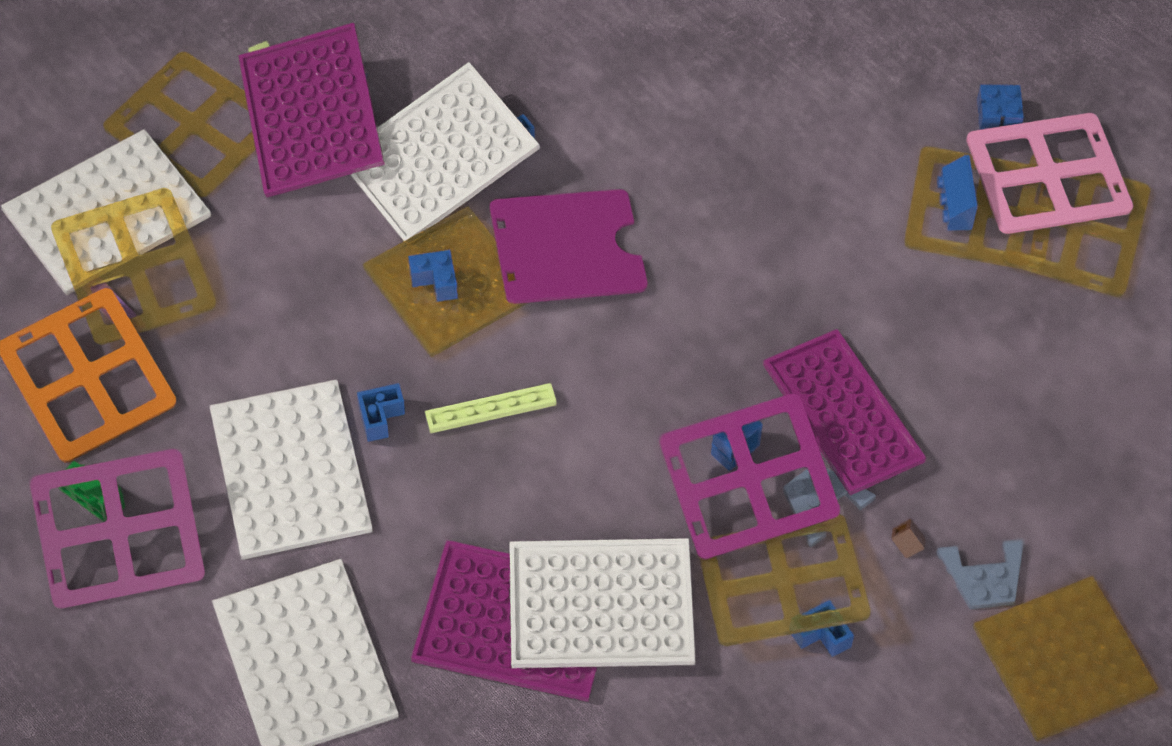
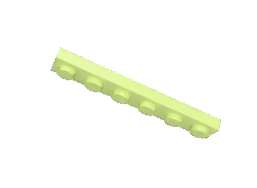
M549 383L425 411V416L430 433L556 406V398L552 385Z

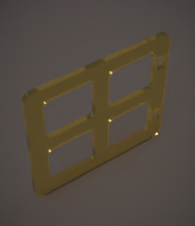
M180 52L175 55L103 123L105 132L119 142L134 135L133 132L124 127V124L146 104L153 105L180 125L158 147L197 196L200 197L208 196L256 150L252 131L240 143H235L206 123L228 100L234 101L248 111L245 91L187 52ZM171 68L174 72L166 77L164 74ZM183 70L189 71L216 89V92L194 112L188 111L160 92ZM127 108H129L131 110L130 113H128L125 117L121 115ZM191 135H197L226 155L203 178H198L169 158Z
M930 146L923 147L920 151L905 232V246L913 250L1034 272L1043 270L1050 227L1034 230L1029 255L984 247L983 242L987 219H995L980 177L976 194L978 207L973 228L970 230L969 242L964 244L922 235L926 208L944 209V206L940 205V193L930 190L934 164L942 163L948 165L964 155H970L971 168L977 170L973 157L969 153ZM990 157L996 172L1037 167L1036 165ZM1040 182L1041 187L1037 209L1032 210L1008 205L1011 215L1013 217L1052 212L1054 205L1051 198L1043 197V190H1047L1045 183ZM1036 241L1043 242L1042 250L1035 249Z
M1034 154L1031 156L1028 168L1038 166ZM1052 157V160L1055 163L1068 162L1065 160ZM1102 173L1068 177L1080 182L1074 208L1091 205L1095 187L1100 186L1109 189ZM1122 177L1129 195L1133 197V208L1129 214L1126 229H1119L1092 220L1060 225L1059 227L1067 230L1058 263L1022 253L1021 247L1026 231L1009 234L1003 261L1005 264L1115 297L1123 296L1130 277L1150 196V187L1145 183ZM1039 182L1023 185L1014 217L1055 211L1054 209L1034 203ZM1118 184L1113 186L1115 191L1121 192ZM1084 234L1121 245L1113 278L1110 279L1089 273L1075 267ZM1027 261L1038 263L1039 268L1028 265ZM1090 279L1102 282V286L1089 283Z
M168 188L157 189L54 221L51 225V232L78 301L92 294V286L124 276L130 278L143 311L142 315L130 318L137 333L210 311L216 306V298L174 196ZM161 207L176 243L145 254H138L124 217L151 208ZM107 223L122 260L97 269L84 271L70 234ZM181 259L184 261L197 297L161 308L157 303L145 270ZM89 302L81 306V309L84 312L93 306ZM188 305L192 306L193 310L181 313L180 308ZM99 310L85 316L92 337L97 344L104 345L123 339L120 333L117 332L114 324H104Z
M839 514L834 519L756 543L766 545L772 567L770 573L724 581L721 578L717 556L710 559H701L699 557L718 641L723 646H732L864 621L871 615L870 605L846 519L842 514ZM824 531L831 532L838 555L837 560L797 568L788 567L782 545L783 539ZM729 533V534H724V535L713 536V537H710V538H711L712 540H715V539H719V538H722V537H725V536H728V535H731V534H734V533ZM844 535L846 543L838 544L837 537ZM835 577L844 578L851 606L808 615L800 614L793 588L795 585ZM771 589L778 591L784 615L783 619L739 628L733 627L727 603L729 597ZM859 589L861 597L853 598L851 590Z

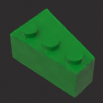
M73 461L65 470L85 465ZM99 480L58 487L61 492L101 521L106 522L107 514ZM118 485V491L123 510L126 507V505L124 502V495L121 491L120 485Z

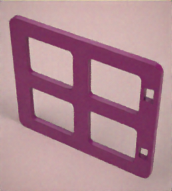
M788 394L664 433L660 437L659 445L696 553L701 559H710L834 519L840 513V506L803 402L797 394ZM781 413H787L797 437L800 451L755 464L748 449L742 426ZM724 432L730 443L738 470L700 483H691L679 446ZM678 457L681 468L675 471L670 458ZM801 468H807L820 505L816 508L775 520L772 517L761 482ZM738 488H744L752 506L757 526L712 540L709 537L698 502ZM700 521L704 532L699 535L696 534L693 523Z
M177 449L36 475L31 479L30 489L52 602L57 608H66L195 582L204 577L205 570L183 457ZM166 467L174 507L169 510L129 518L124 517L116 480L119 475ZM99 480L107 514L106 522L58 531L55 525L49 491L52 488ZM47 500L49 513L42 515L39 501ZM177 526L180 531L186 562L185 567L140 577L136 576L128 536L130 534ZM110 539L113 545L119 579L115 582L75 590L68 589L61 549ZM52 569H60L63 582L55 584Z

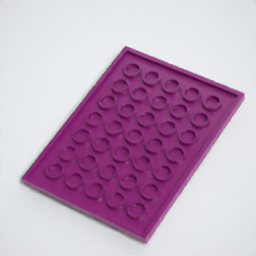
M354 23L238 55L266 198L385 165L357 29Z
M446 540L413 649L411 662L589 702L598 666L512 668L510 554Z

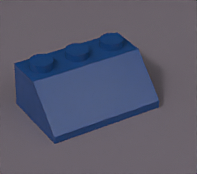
M964 155L944 166L941 175L937 176L938 189L941 188L942 192L939 198L940 205L944 206L942 221L946 223L947 231L972 230L978 207L970 155Z

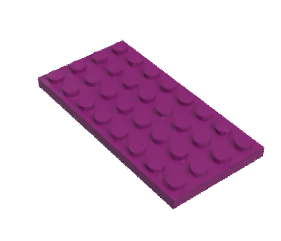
M838 329L763 360L764 368L783 396L792 393L800 396L819 450L850 496L925 463V455Z

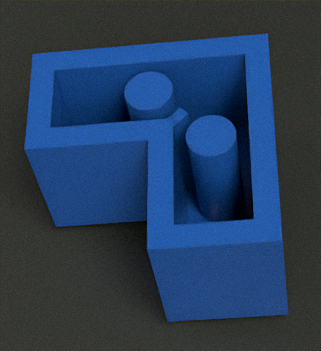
M450 250L408 256L412 287L433 284L437 302L458 299L457 282Z
M397 383L357 392L358 407L367 442L388 438L386 418L405 414L400 384Z
M830 600L791 619L789 632L800 649L821 640L830 655L834 657L852 647L854 635Z

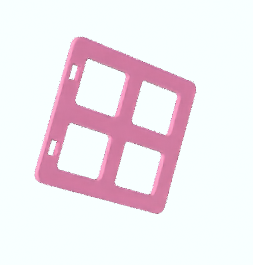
M1093 113L971 131L967 135L966 141L998 228L1005 234L1127 215L1132 211L1133 203L1100 121ZM1084 129L1096 157L1062 163L1053 162L1043 135ZM1098 134L1101 141L1095 142L1093 135ZM1021 138L1028 139L1038 166L996 172L985 144ZM1102 173L1114 201L1076 208L1071 207L1060 179ZM1037 182L1045 183L1055 211L1013 217L1002 188ZM1114 185H1119L1120 193L1115 192Z

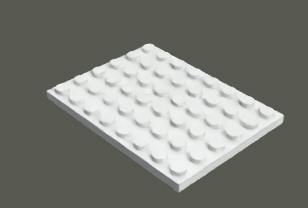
M468 62L377 128L385 165L350 175L407 245L540 149V146Z
M145 129L1 205L2 211L66 295L75 292L91 281L106 275L211 217L209 209Z
M337 379L209 405L242 560L373 532Z
M689 539L510 542L512 668L695 665Z
M341 559L212 600L261 746H314L398 717L395 703Z

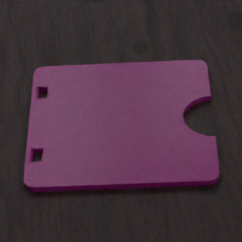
M615 189L495 199L490 203V215L505 296L508 302L518 304L641 293L647 289L648 282L642 255L629 254L623 251L615 241V236L620 229L628 225H634L629 196L625 190ZM497 221H504L505 228L499 229ZM507 273H514L515 281L509 282Z

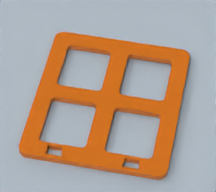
M103 288L0 340L1 359L62 462H71L167 412L176 405V397L114 292L109 288ZM91 302L93 307L81 312L79 307ZM104 308L123 338L125 345L94 362H90L69 329V325ZM31 332L33 337L21 342L19 338ZM52 334L58 341L74 371L39 389L35 386L17 355V351ZM131 360H135L155 392L156 398L122 415L116 409L99 377ZM78 387H84L105 423L101 427L69 442L62 433L47 404Z

